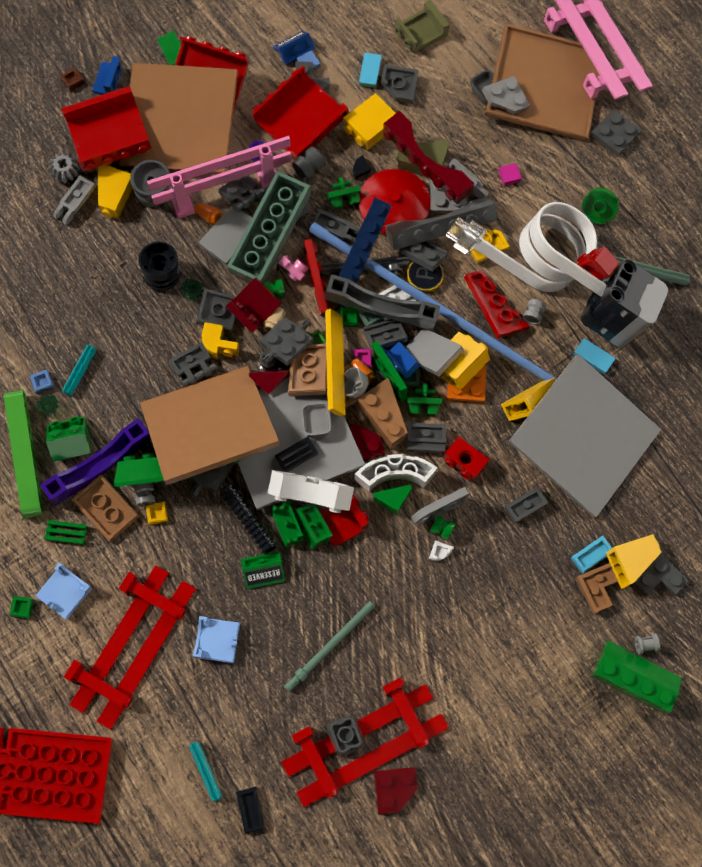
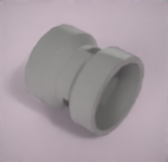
M530 299L527 305L528 310L524 312L523 319L531 324H540L541 314L544 313L546 304L537 299Z
M153 483L134 485V493L137 494L136 506L146 507L145 505L156 503L155 496L152 494L154 490Z

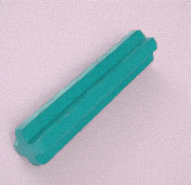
M86 345L62 389L64 394L68 396L73 395L96 352L94 346Z
M196 741L190 744L189 748L211 801L215 802L222 798V794L201 744Z

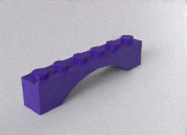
M138 418L123 428L113 440L96 454L68 470L55 474L40 486L52 503L57 506L95 480L99 475L124 460V457L130 456L151 441L150 434Z

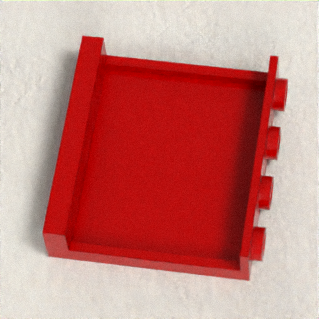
M186 36V38L180 37L179 39L182 43L175 66L237 69L238 77L234 114L250 63L246 55L237 51L235 54L231 53L229 49L219 46V49L212 47L213 44L206 41L202 43L196 42L197 39Z

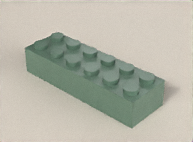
M279 171L275 173L227 265L229 273L248 282H251L254 278H258L262 283L266 282L311 195L310 185Z

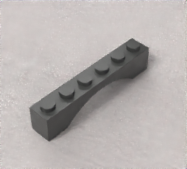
M486 196L472 200L460 209L439 217L399 221L385 225L388 243L396 250L450 234L449 230L455 223L469 229L497 221L496 205Z
M332 274L324 299L431 331L436 324L440 309L439 305L425 301L401 300L383 296L355 284L350 279Z

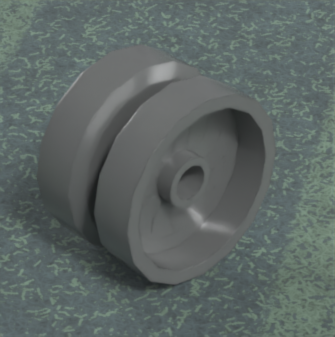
M145 160L137 164L131 172L130 182L137 200L142 205L159 207L166 203L154 206L151 195L170 190L172 185L150 191L147 183L149 180L170 174L168 168L162 162Z

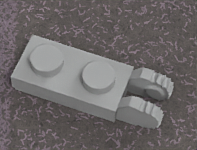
M79 176L59 202L53 217L59 219L63 215L64 210L67 209L68 211L63 217L62 223L65 225L69 224L74 214L76 215L94 191L96 185Z

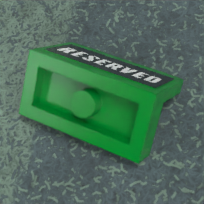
M280 551L241 559L247 589L285 581Z

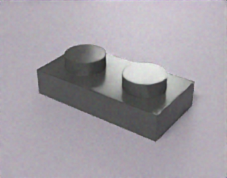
M536 487L507 504L504 508L514 524L546 506L548 501L540 489Z

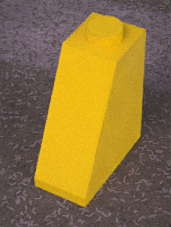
M107 165L98 167V206L105 217L119 218L133 189L130 182L131 173Z
M555 378L541 381L503 402L501 406L508 420L528 417L556 381Z
M652 534L615 546L607 551L606 555L621 589L633 584L660 555L661 550L658 541Z

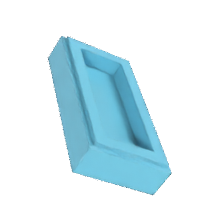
M364 53L359 86L376 88L382 55Z
M585 338L573 353L574 356L579 354L593 368L604 375L616 359Z
M601 536L572 556L571 560L583 574L607 557L606 552L612 549L605 537Z

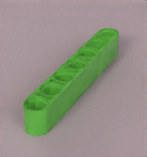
M24 390L4 393L21 514L23 519L44 515L26 394Z

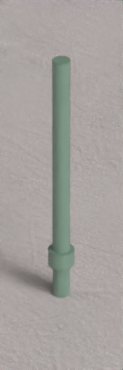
M369 601L302 669L299 668L294 673L295 676L284 687L290 692L300 681L303 682L308 677L307 674L375 605Z

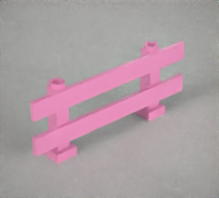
M555 0L560 10L556 11L554 7L547 9L544 21L550 32H557L560 25L569 23L600 74L597 77L594 73L587 74L583 84L591 99L596 98L599 91L609 89L615 100L628 96V92L623 84L630 81L634 82L639 92L652 88L653 85L645 74L643 67L635 58L601 0H583L585 3L575 6L571 0ZM594 17L625 68L614 71L583 18Z
M286 136L147 181L150 191L172 185L170 190L151 195L154 206L172 200L177 218H183L195 214L189 194L257 173L261 187L266 191L276 173L274 167L292 161L290 151L276 156L272 155V152L290 147V137ZM256 157L260 158V161L189 184L184 185L183 183L185 180Z

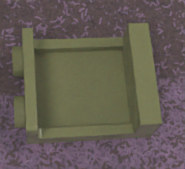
M428 0L424 3V9L403 21L397 18L394 29L396 34L404 40L405 46L415 54L447 36L450 24L433 2Z

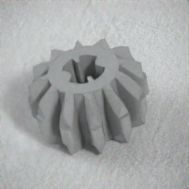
M62 152L61 156L55 154L56 159H50L51 164L48 165L51 177L55 178L58 183L62 180L65 184L67 180L73 182V177H78V171H80L77 158L73 157L71 153L66 155Z

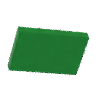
M376 341L371 345L372 358L385 379L389 378L393 392L399 401L403 402L407 399V386L379 342Z

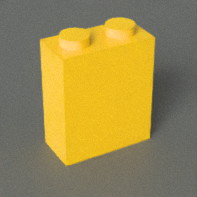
M375 93L344 117L343 128L347 134H351L355 138L359 146H363L368 150L385 137L383 135V123L396 113Z
M458 332L451 341L461 345L464 351L438 377L461 390L490 360L488 348L483 343H477L471 336H465Z

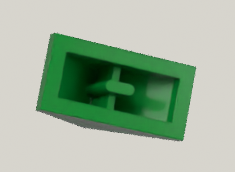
M411 484L375 492L372 497L373 502L397 515L411 494Z

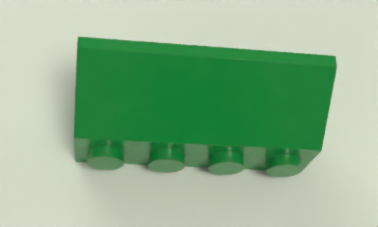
M154 453L143 454V458L136 459L135 455L124 457V461L117 463L114 487L164 481L157 456L154 457Z
M609 640L606 641L591 674V677L663 714L671 712L679 694L682 678Z

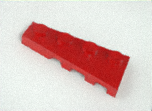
M312 239L304 240V254L307 253V266L311 269V282L313 287H315L314 293L319 314L325 315L326 310L330 308V302L324 300L323 291L326 290L324 279L321 280L319 274L322 272L320 261L317 262L315 255H318L316 243L312 244Z
M482 270L465 275L464 279L497 339L529 329L530 325L520 319L518 311L516 309L513 310L507 304L508 300L504 295H500L496 291L497 287Z

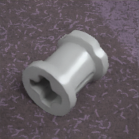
M657 634L642 638L636 636L635 647L637 653L643 654V652L651 650L655 652L660 651V642Z

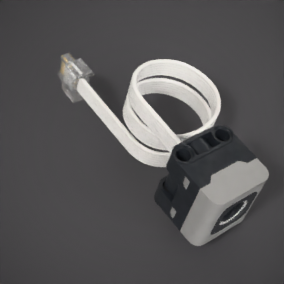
M552 202L543 206L523 228L519 239L521 253L530 267L543 277L553 281L543 279L485 241L483 238L488 230L473 220L467 223L458 217L446 233L447 237L455 241L454 247L467 256H470L474 248L528 285L540 291H559L569 285L574 279L593 291L581 315V322L584 326L619 348L628 345L656 321L668 293V287L664 282L630 259L624 260L613 271L609 279L601 281L556 251L545 239L540 225L554 228L567 237L576 249L577 259L582 254H588L592 250L597 249V235L591 221L581 211L566 203ZM547 213H554V214L561 215V216L567 218L568 220H570L571 222H573V223L580 229V231L582 232V234H583V236H584V238H585L586 248H585V243H584V240H583L581 234L579 233V231H578L571 223H569L568 221L564 220V219L561 218V217H558V216L552 215V214H547ZM530 237H531V240H532V243H533L534 247H535L536 250L539 252V254H540L544 259H546L548 262H550L552 265H554L555 267H557L558 269L552 267L551 265H549L548 263H546L543 259H541V258L539 257V255L535 252V250H534V248H533V246H532V244H531Z

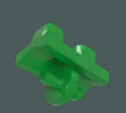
M339 177L338 183L332 184L333 190L339 188L340 190L328 192L327 199L331 201L333 209L343 207L341 197L348 196L350 205L358 204L360 202L359 193L361 189L360 185L345 189V187L351 186L350 180L344 182L343 178Z
M423 383V389H415V394H420L422 397H407L410 413L420 414L421 403H427V414H438L439 406L442 404V398H427V395H434V389H427V384Z

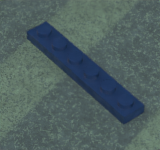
M376 197L374 198L339 277L350 279L357 284L390 213L391 204Z

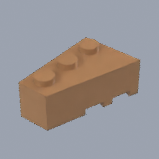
M387 378L359 397L357 406L392 450L407 439L408 432L390 380Z

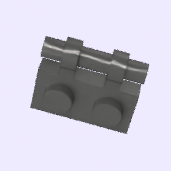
M250 175L232 180L219 188V194L229 205L234 202L237 203L234 205L236 211L248 208L254 201L258 202L266 191L264 188L256 190L258 183Z
M202 342L169 359V363L178 378L184 374L187 376L185 380L181 381L184 387L194 385L198 380L204 377L208 378L213 372L218 370L214 363L207 366L206 362L210 361L211 357ZM200 366L202 370L193 375L191 371Z

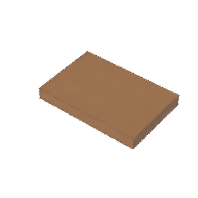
M326 344L309 345L290 363L289 396L327 394Z
M102 474L71 499L109 542H112L140 517Z

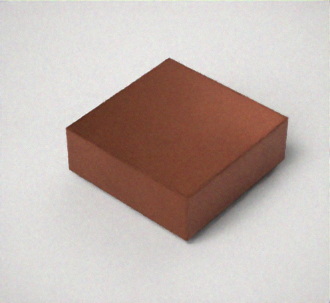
M75 67L60 75L61 80L70 92L85 83Z

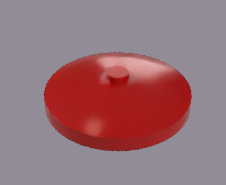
M387 169L372 175L364 183L359 194V211L363 221L375 197L392 205L380 232L381 235L387 236L385 225L399 221L427 219L430 212L431 199L428 188L419 177L406 170Z

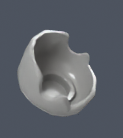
M357 367L348 369L344 373L346 377L345 395L349 398L361 397L368 388V376Z

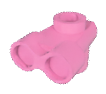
M283 256L278 262L284 269L286 268L289 271L287 275L294 281L297 279L302 281L307 275L305 272L309 268L299 259L293 262L288 256Z

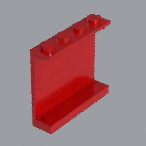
M305 66L294 70L287 81L281 82L278 89L274 93L271 92L262 104H258L254 108L252 115L254 121L274 140L289 136L291 146L284 148V150L290 151L291 156L297 159L299 156L303 157L305 151L310 147H315L344 120V117L348 115V107L344 103L339 105L306 74Z
M130 86L61 108L83 172L91 171L96 167L109 165L114 161L127 159L132 155L145 153L147 150L152 149Z

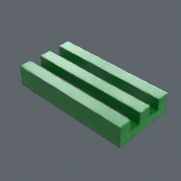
M53 520L47 521L48 526L44 536L46 541L84 545L87 525ZM52 526L81 529L82 532L54 529ZM51 533L81 536V539L51 536Z

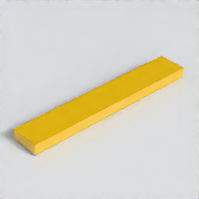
M330 308L325 312L328 411L342 417L346 415L343 317Z

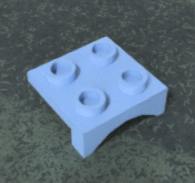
M58 563L54 568L56 570L35 596L67 620L92 588L61 563Z
M199 616L193 657L234 663L240 623Z

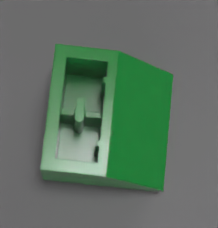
M75 416L66 421H54L47 425L46 443L52 462L91 453V442L85 416Z

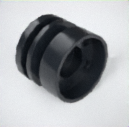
M160 241L151 242L144 246L138 257L143 281L148 287L158 291L169 290L174 287L181 276L176 250L170 244Z

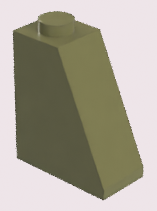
M450 141L417 143L426 156L444 166ZM398 151L396 156L398 169L424 176L416 164H412L403 152Z

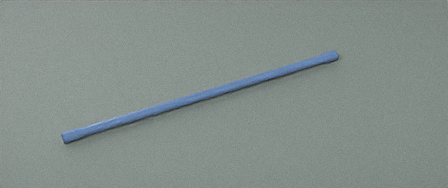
M314 222L311 225L309 232L349 255L352 248L350 245L329 233L328 230ZM368 258L365 267L418 301L439 305L440 315L541 380L557 379Z

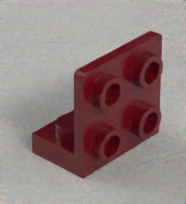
M254 278L226 307L253 333L282 303L258 278Z

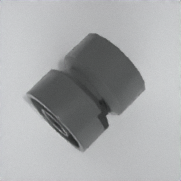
M310 147L303 153V157L299 156L291 164L295 173L302 180L307 181L314 175V171H319L325 166V160L319 151L314 147Z

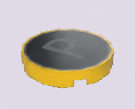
M412 262L407 270L409 284L423 293H430L437 289L444 277L441 264L432 272Z

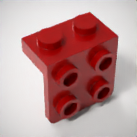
M354 494L352 495L349 511L341 510V513L329 511V507L320 511L333 535L329 540L334 547L341 545L368 529L367 521H369V517L364 510L361 511L357 506L359 501Z

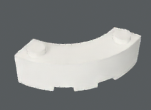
M403 454L387 455V457L372 460L355 473V481L368 492L377 485L394 479L408 480L424 488L436 475L437 467L419 457L403 456Z
M272 470L268 494L275 496V500L286 501L287 499L305 501L329 507L331 512L341 513V510H350L354 487L325 481L321 478L305 477L295 473Z

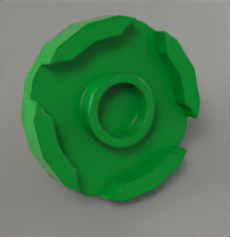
M605 188L592 189L586 194L582 202V211H584L591 222L597 224H604L609 220H613L619 209L617 196Z

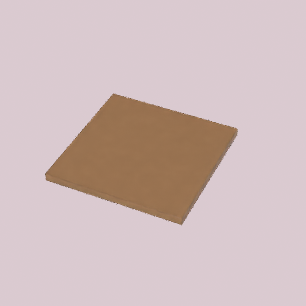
M505 23L492 84L514 76L530 107L527 110L512 115L503 108L490 106L487 102L485 116L587 142L596 98L591 99L583 84L587 74L594 73L596 77L600 76L581 43Z
M133 63L130 87L152 149L147 150L145 153L132 155L127 159H120L119 165L121 167L134 168L142 161L157 160L162 162L169 171H180L227 156L238 77L237 69ZM227 167L209 173L220 174L226 172Z
M248 366L140 403L166 485L280 446L255 382L249 377L250 370Z

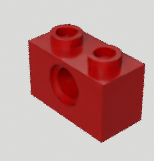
M606 247L598 250L594 249L588 254L584 253L577 259V265L600 280L609 277L620 264Z
M461 437L454 441L445 452L443 458L450 468L454 469L455 467L460 471V475L463 478L473 482L485 469L490 460ZM466 457L470 460V463L464 464L460 461V458Z

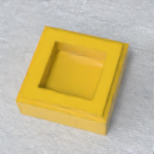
M165 501L145 505L149 525L168 522Z

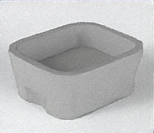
M325 402L304 404L301 407L304 434L311 438L329 435L331 431L330 411H328V404Z

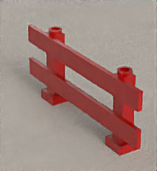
M156 565L144 584L139 583L138 577L131 572H128L118 589L127 596L132 593L136 597L90 672L88 673L83 670L85 665L74 659L63 678L72 683H75L76 680L82 683L69 706L84 714L96 692L109 699L96 722L110 730L123 709H127L133 700L131 698L132 694L177 620L183 618L186 612L184 608L196 590L195 587L182 581L171 600L160 595L158 591L169 573ZM151 604L162 610L163 613L116 689L105 683L104 679Z
M401 677L383 686L384 694L386 696L390 694L393 702L357 720L362 736L375 731L402 716L409 731L330 774L322 761L323 758L335 752L330 736L314 744L311 739L314 733L310 726L293 734L292 738L295 744L300 743L303 750L281 761L288 777L311 765L318 779L296 792L303 807L324 796L329 799L338 794V788L415 746H418L419 749L430 743L428 739L448 729L449 727L442 714L420 724L413 709L433 699L426 684L406 695L402 690L405 684Z

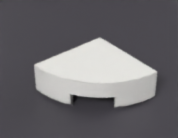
M435 540L428 560H443L450 555L454 547Z

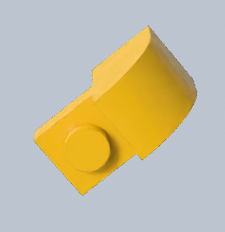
M204 322L202 342L210 357L218 360L220 353L227 357L238 356L240 350L238 342L223 340L225 333L223 325Z

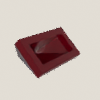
M290 370L250 372L249 377L269 395L289 376Z

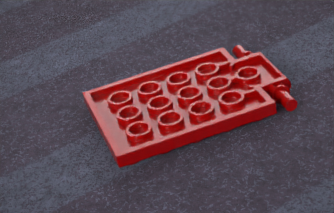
M0 727V814L101 824L113 738L9 728L6 749H4L3 736L5 727Z

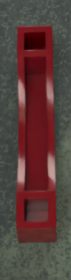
M398 111L383 123V135L389 141L391 140L398 151L403 152L412 164H416L420 168L421 173L426 177L428 176L434 186L441 189L450 201L458 204L473 192L474 182L462 170L444 167L424 154L414 138L412 122L404 114Z

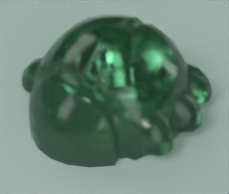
M189 278L186 279V282L182 283L181 291H183L187 299L191 300L202 296L201 292L204 291L202 288L203 283Z
M53 394L41 396L40 400L37 401L35 409L44 415L51 416L59 408L57 398Z

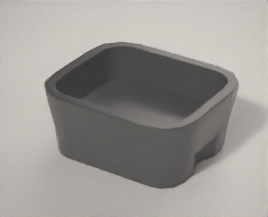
M490 70L480 72L470 81L472 92L484 105H487L488 101L482 89L492 84L494 75Z
M344 716L329 723L327 727L328 734L338 755L345 756L363 747L364 739L353 716Z

